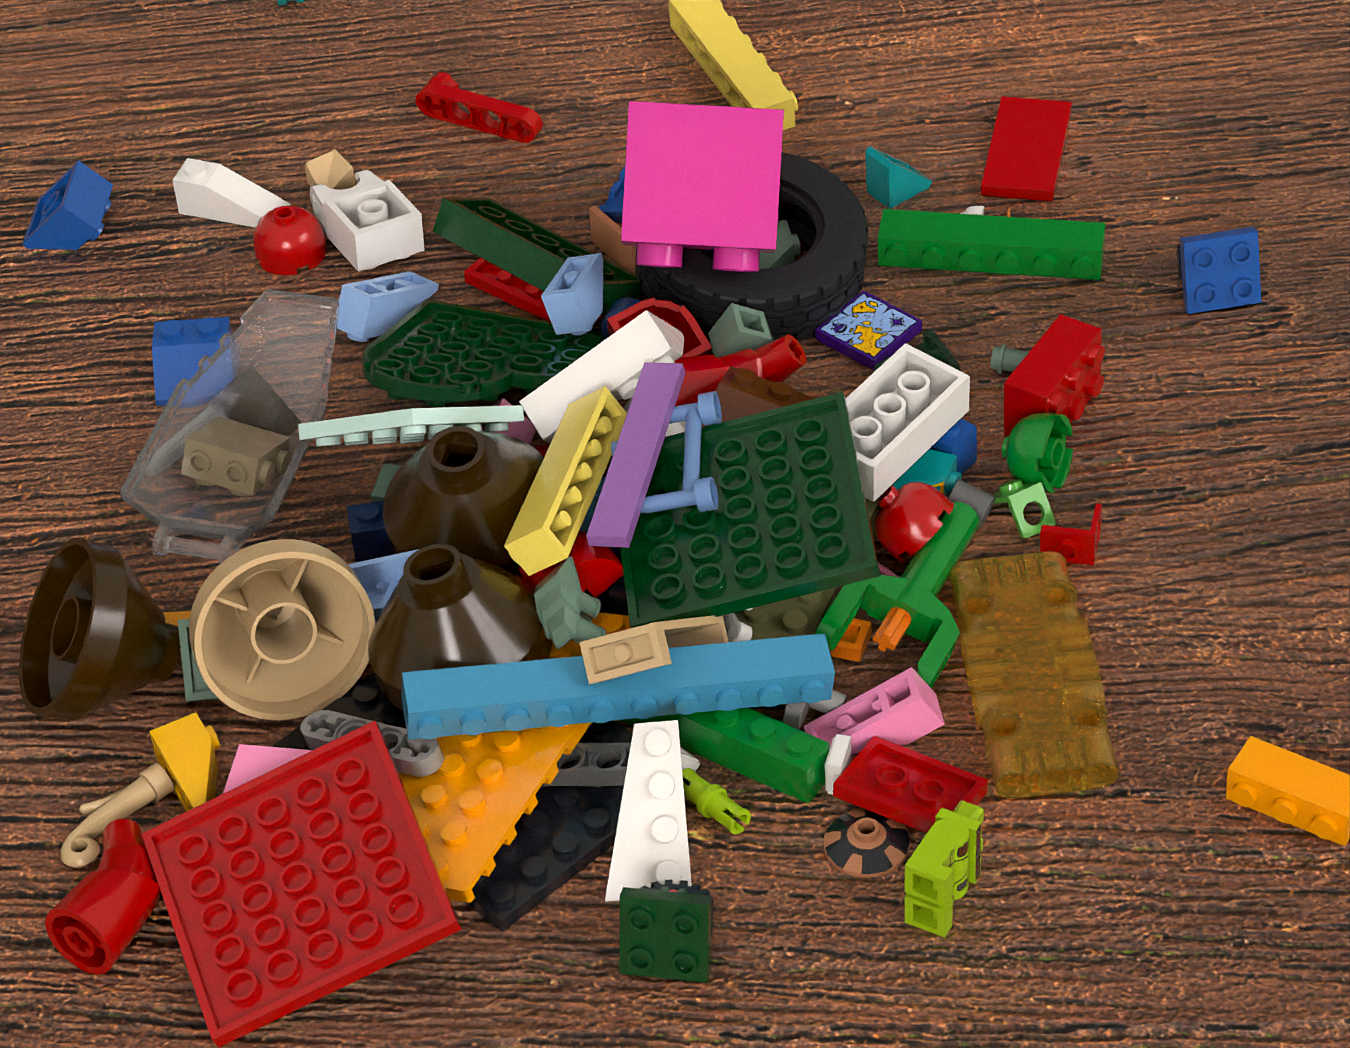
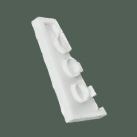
M678 720L634 724L605 903L620 902V894L623 887L640 889L645 885L651 888L652 882L658 881L661 885H664L665 880L672 879L673 884H679L680 880L688 881V886L692 885Z

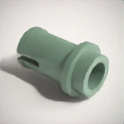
M1002 344L1001 347L994 346L990 368L996 369L997 374H1002L1003 371L1013 372L1029 352L1007 348V344Z

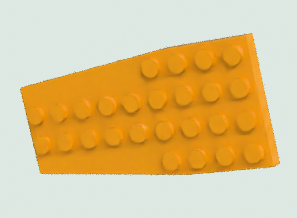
M599 612L595 619L588 615L592 618L591 623L605 629L606 635L631 629L629 616ZM570 640L561 649H557L554 643H552L548 659L582 656L580 644ZM591 723L570 724L563 727L528 728L520 731L486 732L478 735L465 734L437 737L436 740L444 755V762L436 772L423 777L399 773L450 900L466 903L473 901L475 898L472 891L473 887L481 875L489 877L496 866L493 857L502 844L510 845L517 835L514 827L523 813H532L538 804L535 794L543 783L549 785L552 783L559 772L556 763L562 754L570 755Z

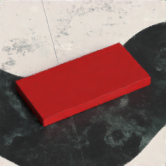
M1001 96L981 182V195L1040 201L1054 200L1072 114V102Z

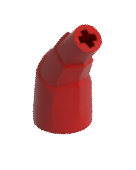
M787 334L756 350L749 348L720 358L714 355L680 357L674 362L683 364L685 376L675 406L697 403L698 394L716 391L719 382L730 366L745 368L754 372L758 377L771 382L782 383L806 364V354L800 343L792 335Z
M117 819L105 827L102 834L103 855L97 871L90 872L49 911L45 918L46 931L55 948L70 963L88 973L105 974L113 967L149 918L159 900L160 888L141 835L142 831L139 825L130 819Z

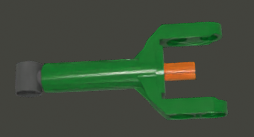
M959 479L948 498L954 503L953 510L950 515L945 510L942 511L938 519L943 525L915 553L901 577L880 574L879 577L844 585L815 633H825L829 651L836 648L856 614L862 608L867 611V615L882 622L873 636V641L879 643L878 649L885 652L887 648L894 651L904 633L923 643H926V641L930 642L917 664V674L932 689L949 661L956 645V640L960 635L950 610L937 598V595L977 529H980L987 519L996 496Z

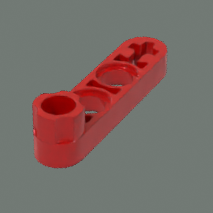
M439 72L436 76H433L415 98L419 110L429 117L521 143L532 142L543 128L541 117L533 109L460 89L458 83L452 79L451 75L445 72ZM457 102L466 106L470 114L461 110ZM488 111H491L494 114H496L501 122H497L493 118H491L488 114Z

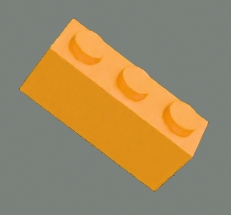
M1250 736L1228 768L1226 799L1236 802L1242 807L1251 808L1271 816L1282 823L1290 824L1313 833L1322 839L1346 846L1350 840V775Z

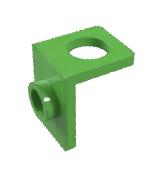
M1020 478L1014 479L998 486L1000 491L992 494L996 496L994 504L1008 502L1020 537L1023 539L1040 533L1042 525L1055 526L1056 524L1041 482L1023 485ZM1029 502H1035L1041 509V519L1036 525L1028 524L1023 516L1024 508Z

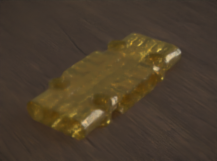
M1048 551L968 560L955 565L950 571L949 578L958 615L962 659L978 728L983 729L985 756L990 762L996 792L1005 798H1023L1100 789L1113 784L1118 779L1119 771L1107 727L1108 711L1105 708L1103 684L1085 616H1079L1077 590L1071 584L1065 557L1060 553Z

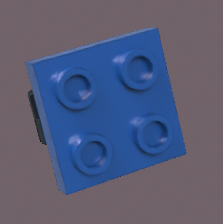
M1254 227L1180 238V244L1177 245L1178 276L1182 280L1184 310L1187 314L1262 303L1258 231Z

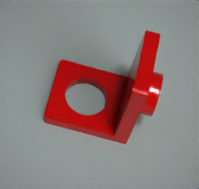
M1096 503L1090 530L1042 525L1040 530V559L1094 565L1101 535L1102 504Z

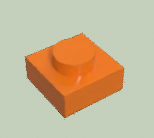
M854 618L836 648L830 651L831 656L861 662L872 634V622Z

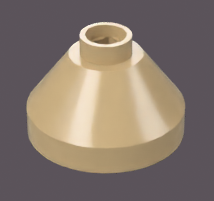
M295 539L270 540L254 544L236 552L217 566L208 576L197 593L192 606L189 621V639L194 659L205 683L222 702L234 710L251 717L266 720H289L305 717L315 711L324 709L333 701L345 695L353 687L369 661L368 641L375 626V617L370 599L352 568L338 555L320 545Z

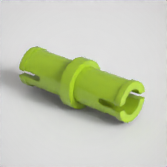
M691 768L682 770L683 777L690 782V785H686L683 782L684 797L696 805L697 811L702 816L714 818L735 835L745 830L744 827L734 820V817L739 818L748 825L751 820V813L747 809L742 808L727 796L726 790L720 785H711Z

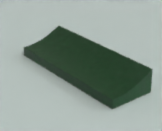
M443 198L432 231L542 291H545L567 258L595 254L490 198ZM603 258V311L600 315L608 311L612 304L620 298L645 297L641 290L642 287L639 285L637 275Z

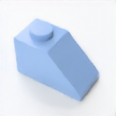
M601 253L567 258L541 295L556 335L572 333V335L584 334L592 329L602 313L603 257Z

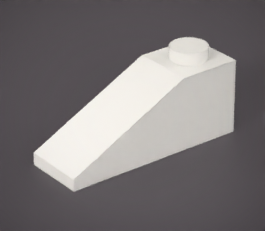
M187 158L172 180L179 214L256 227L259 219L267 212L277 207L291 206L287 201L218 163Z

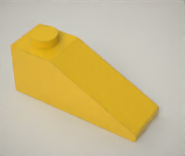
M195 712L149 731L155 758L172 780L175 788L174 792L185 811L187 812L215 798L218 765L214 750L219 749L220 745L211 725L204 727Z

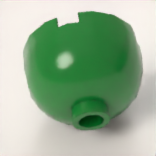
M1055 413L1029 415L1022 418L1011 430L1010 435L1004 438L1002 456L1006 459L1007 467L1013 479L1020 478L1023 485L1041 482L1045 493H1055L1053 487L1061 488L1069 473L1073 448H1066V435L1073 436L1070 421L1065 415Z

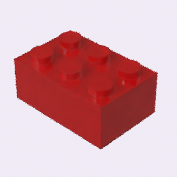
M1062 314L1056 318L1004 382V438L1010 435L1011 430L1022 418L1032 414H1063L1069 419L1070 424L1073 420H1078L1082 416L1085 405L1092 396H1098L1104 383V376L1101 375V362L1104 357L1105 348L1101 346V328Z

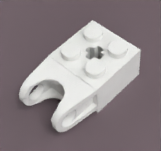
M366 169L355 173L357 185L349 189L336 190L323 184L310 187L312 208L316 218L321 222L325 234L358 272L371 270L378 265L397 259H405L412 254L425 251L422 215L390 180L382 181Z

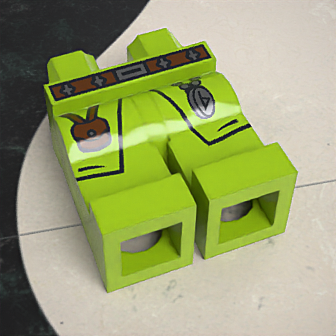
M960 801L954 811L941 807L936 815V822L931 826L905 864V923L941 937H946L952 927L954 900L962 898L967 893L969 882L975 884L981 875V852L983 851L981 824L984 820V809L965 801Z

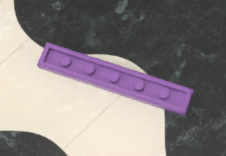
M644 362L586 535L589 546L629 548L685 376L682 363Z

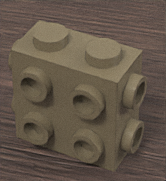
M218 416L186 437L181 474L194 478V481L201 485H218L230 489V492L237 496H253L288 471L292 458L291 452L288 451L290 437Z

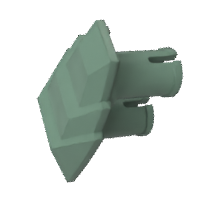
M568 556L567 559L536 585L534 592L537 613L544 628L546 638L551 639L557 649H561L570 640L580 644L579 642L606 635L605 629L591 623L592 618L588 616L590 615L594 619L597 617L601 608V602L599 599L581 591L573 558Z

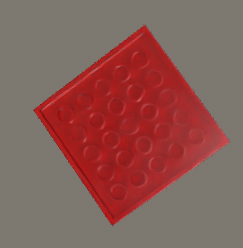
M375 720L141 833L211 1039L218 1048L462 930L382 731Z

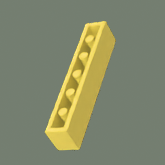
M668 0L670 27L732 107L784 110L783 130L795 127V111L798 110L795 94L785 88L779 74L770 69L764 55L755 50L749 36L740 31L735 18L725 12L721 1Z
M606 386L568 404L504 547L508 550L511 558L523 568L528 576L568 558L612 456L611 443L618 441L627 412Z

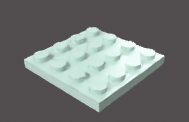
M523 405L411 408L298 424L299 439H316L317 447L340 445V438H344L345 446L369 444V437H372L373 445L396 443L398 436H400L401 444L423 442L425 434H428V440H431L440 431L454 426H465L475 431H482L481 427L484 426L486 432L509 431L508 423L524 421Z

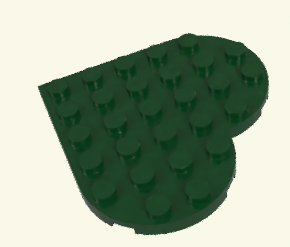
M426 299L365 348L362 355V374L369 383L386 391L387 396L394 400H406L409 398L424 400V404L431 407H442L447 405V402L494 401L498 399V394L507 391L511 387L523 388L526 393L530 394L603 342V336L593 331H588L581 335H572V333L556 335L551 321Z

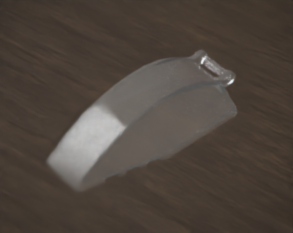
M266 289L240 317V327L232 335L225 333L219 339L220 348L211 358L204 355L200 359L197 373L189 381L183 378L176 385L120 491L121 499L159 526L152 541L154 555L166 556L170 552L218 560L219 564H221L238 552L246 541L259 534L266 525L273 521L313 440L299 439L298 424L322 421L326 412L339 314L338 299ZM218 416L290 437L288 451L291 452L292 458L285 474L278 477L255 495L242 497L232 494L228 488L218 485H201L196 483L194 478L181 474L186 437ZM180 533L186 535L222 540L221 544H216L210 542L178 538L175 536H177Z

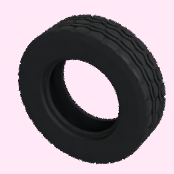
M782 152L778 221L787 220L791 234L797 233L799 242L807 249V253L798 260L781 267L759 269V272L713 270V258L705 254L701 249L683 248L682 268L639 266L635 263L638 282L647 299L655 297V300L670 301L679 306L684 305L695 318L707 340H710L708 332L729 305L733 303L763 311L774 340L789 334L797 341H801L815 335V329L824 322H827L831 316L838 314L843 306L855 298L862 290L869 235L867 216L859 199L855 197L854 192L839 177L826 168L823 169L820 165L805 158L802 159L796 155Z

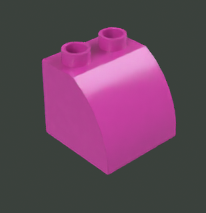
M629 101L621 242L623 245L637 246L636 265L682 268L683 248L714 250L713 270L759 272L760 253H775L784 110Z

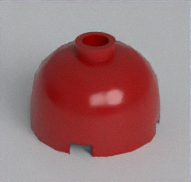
M286 205L267 212L259 219L253 233L255 257L259 260L260 267L276 275L298 274L297 268L308 265L310 270L324 259L327 252L326 238L321 222L309 210L299 206Z
M919 481L907 483L898 490L891 486L877 501V504L881 507L875 518L877 538L896 560L903 562V552L906 551L910 556L918 552L943 525L938 519L942 511L945 510L950 515L954 503L933 486Z

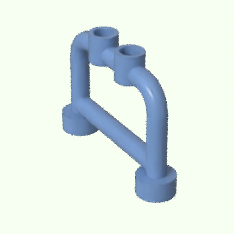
M716 391L698 394L697 403L674 407L669 424L686 421L682 490L645 497L640 513H652L697 505L700 512L718 509V492L713 477L699 479L702 423L706 426L722 422L721 405ZM618 441L611 443L612 457Z

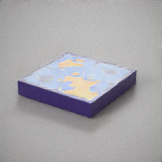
M863 290L843 306L838 314L831 316L827 322H824L815 329V336L819 342L875 370L905 343L907 344L922 331V320Z

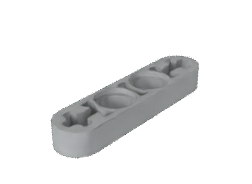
M320 710L308 715L301 723L300 730L308 747L314 750L372 721L330 710ZM376 722L382 731L386 744L397 743L389 751L398 772L423 777L436 772L442 766L444 755L436 738L408 740L405 728Z

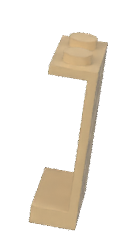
M713 615L653 622L579 643L589 684H596L672 664L668 648L727 643L729 640L723 615L718 617Z

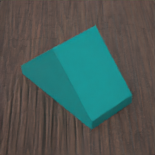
M869 146L865 152L867 193L889 209L928 189L933 182L910 164Z

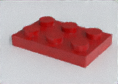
M873 736L833 783V796L927 833L936 822V815L941 807L954 811L960 801L977 806L987 793L988 779Z

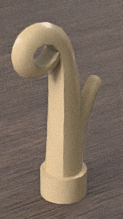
M155 762L138 774L139 778L128 786L99 800L82 804L80 812L90 815L66 837L60 850L61 860L64 864L72 868H83L91 865L97 859L100 852V845L93 839L103 833V830L109 823L117 819H125L153 800L159 801L174 791L173 782L166 771Z

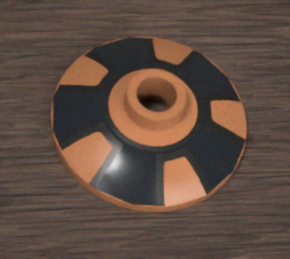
M856 809L840 815L828 826L824 835V851L829 862L845 874L860 878L879 877L894 871L906 860L910 851V834L907 827L902 823L866 809Z

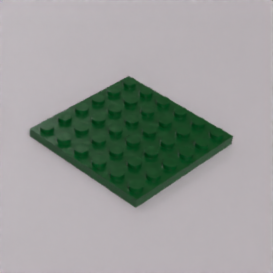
M839 392L702 427L699 479L713 477L718 492V509L700 512L697 505L652 513H640L629 548L620 547L631 628L653 622L713 615L718 617L879 577L877 556L844 393ZM685 432L664 438L646 497L682 490Z

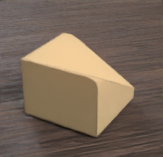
M336 149L305 163L307 183L311 187L323 184L331 189L344 190L356 186L353 167Z

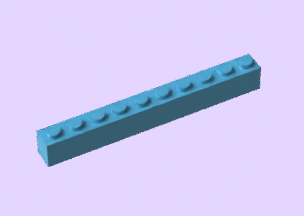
M824 633L668 648L672 664L596 684H589L583 656L402 672V705L408 740L435 739L444 736L478 735L480 733L507 730L520 731L538 727H563L580 723H605L622 719H647L664 715H689L706 711H731L748 707H773L790 703H815L821 700H831L835 670Z

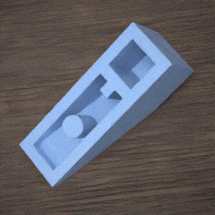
M411 271L342 285L333 327L346 332L347 337L354 341L367 342L369 338L381 336L424 300L430 298L438 291L439 284Z

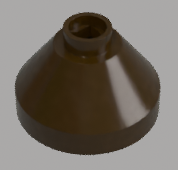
M454 426L440 431L431 439L429 444L413 454L398 469L387 488L383 504V519L393 553L399 554L413 551L433 544H447L455 547L459 553L522 576L518 570L520 565L511 558L504 545L544 457L531 445L506 434L475 431L465 426Z
M72 538L57 550L39 580L27 614L19 659L21 696L26 708L33 714L67 722L77 720L146 686L151 679L165 681L172 674L180 654L178 627L166 623L164 613L115 547L83 538Z
M433 544L423 547L407 559L403 568L404 574L375 622L368 641V656L380 689L384 696L401 710H403L402 672L548 659L553 643L551 639L546 638L544 628L538 616L534 597L536 587L531 582L514 572L459 553L455 547L447 544Z

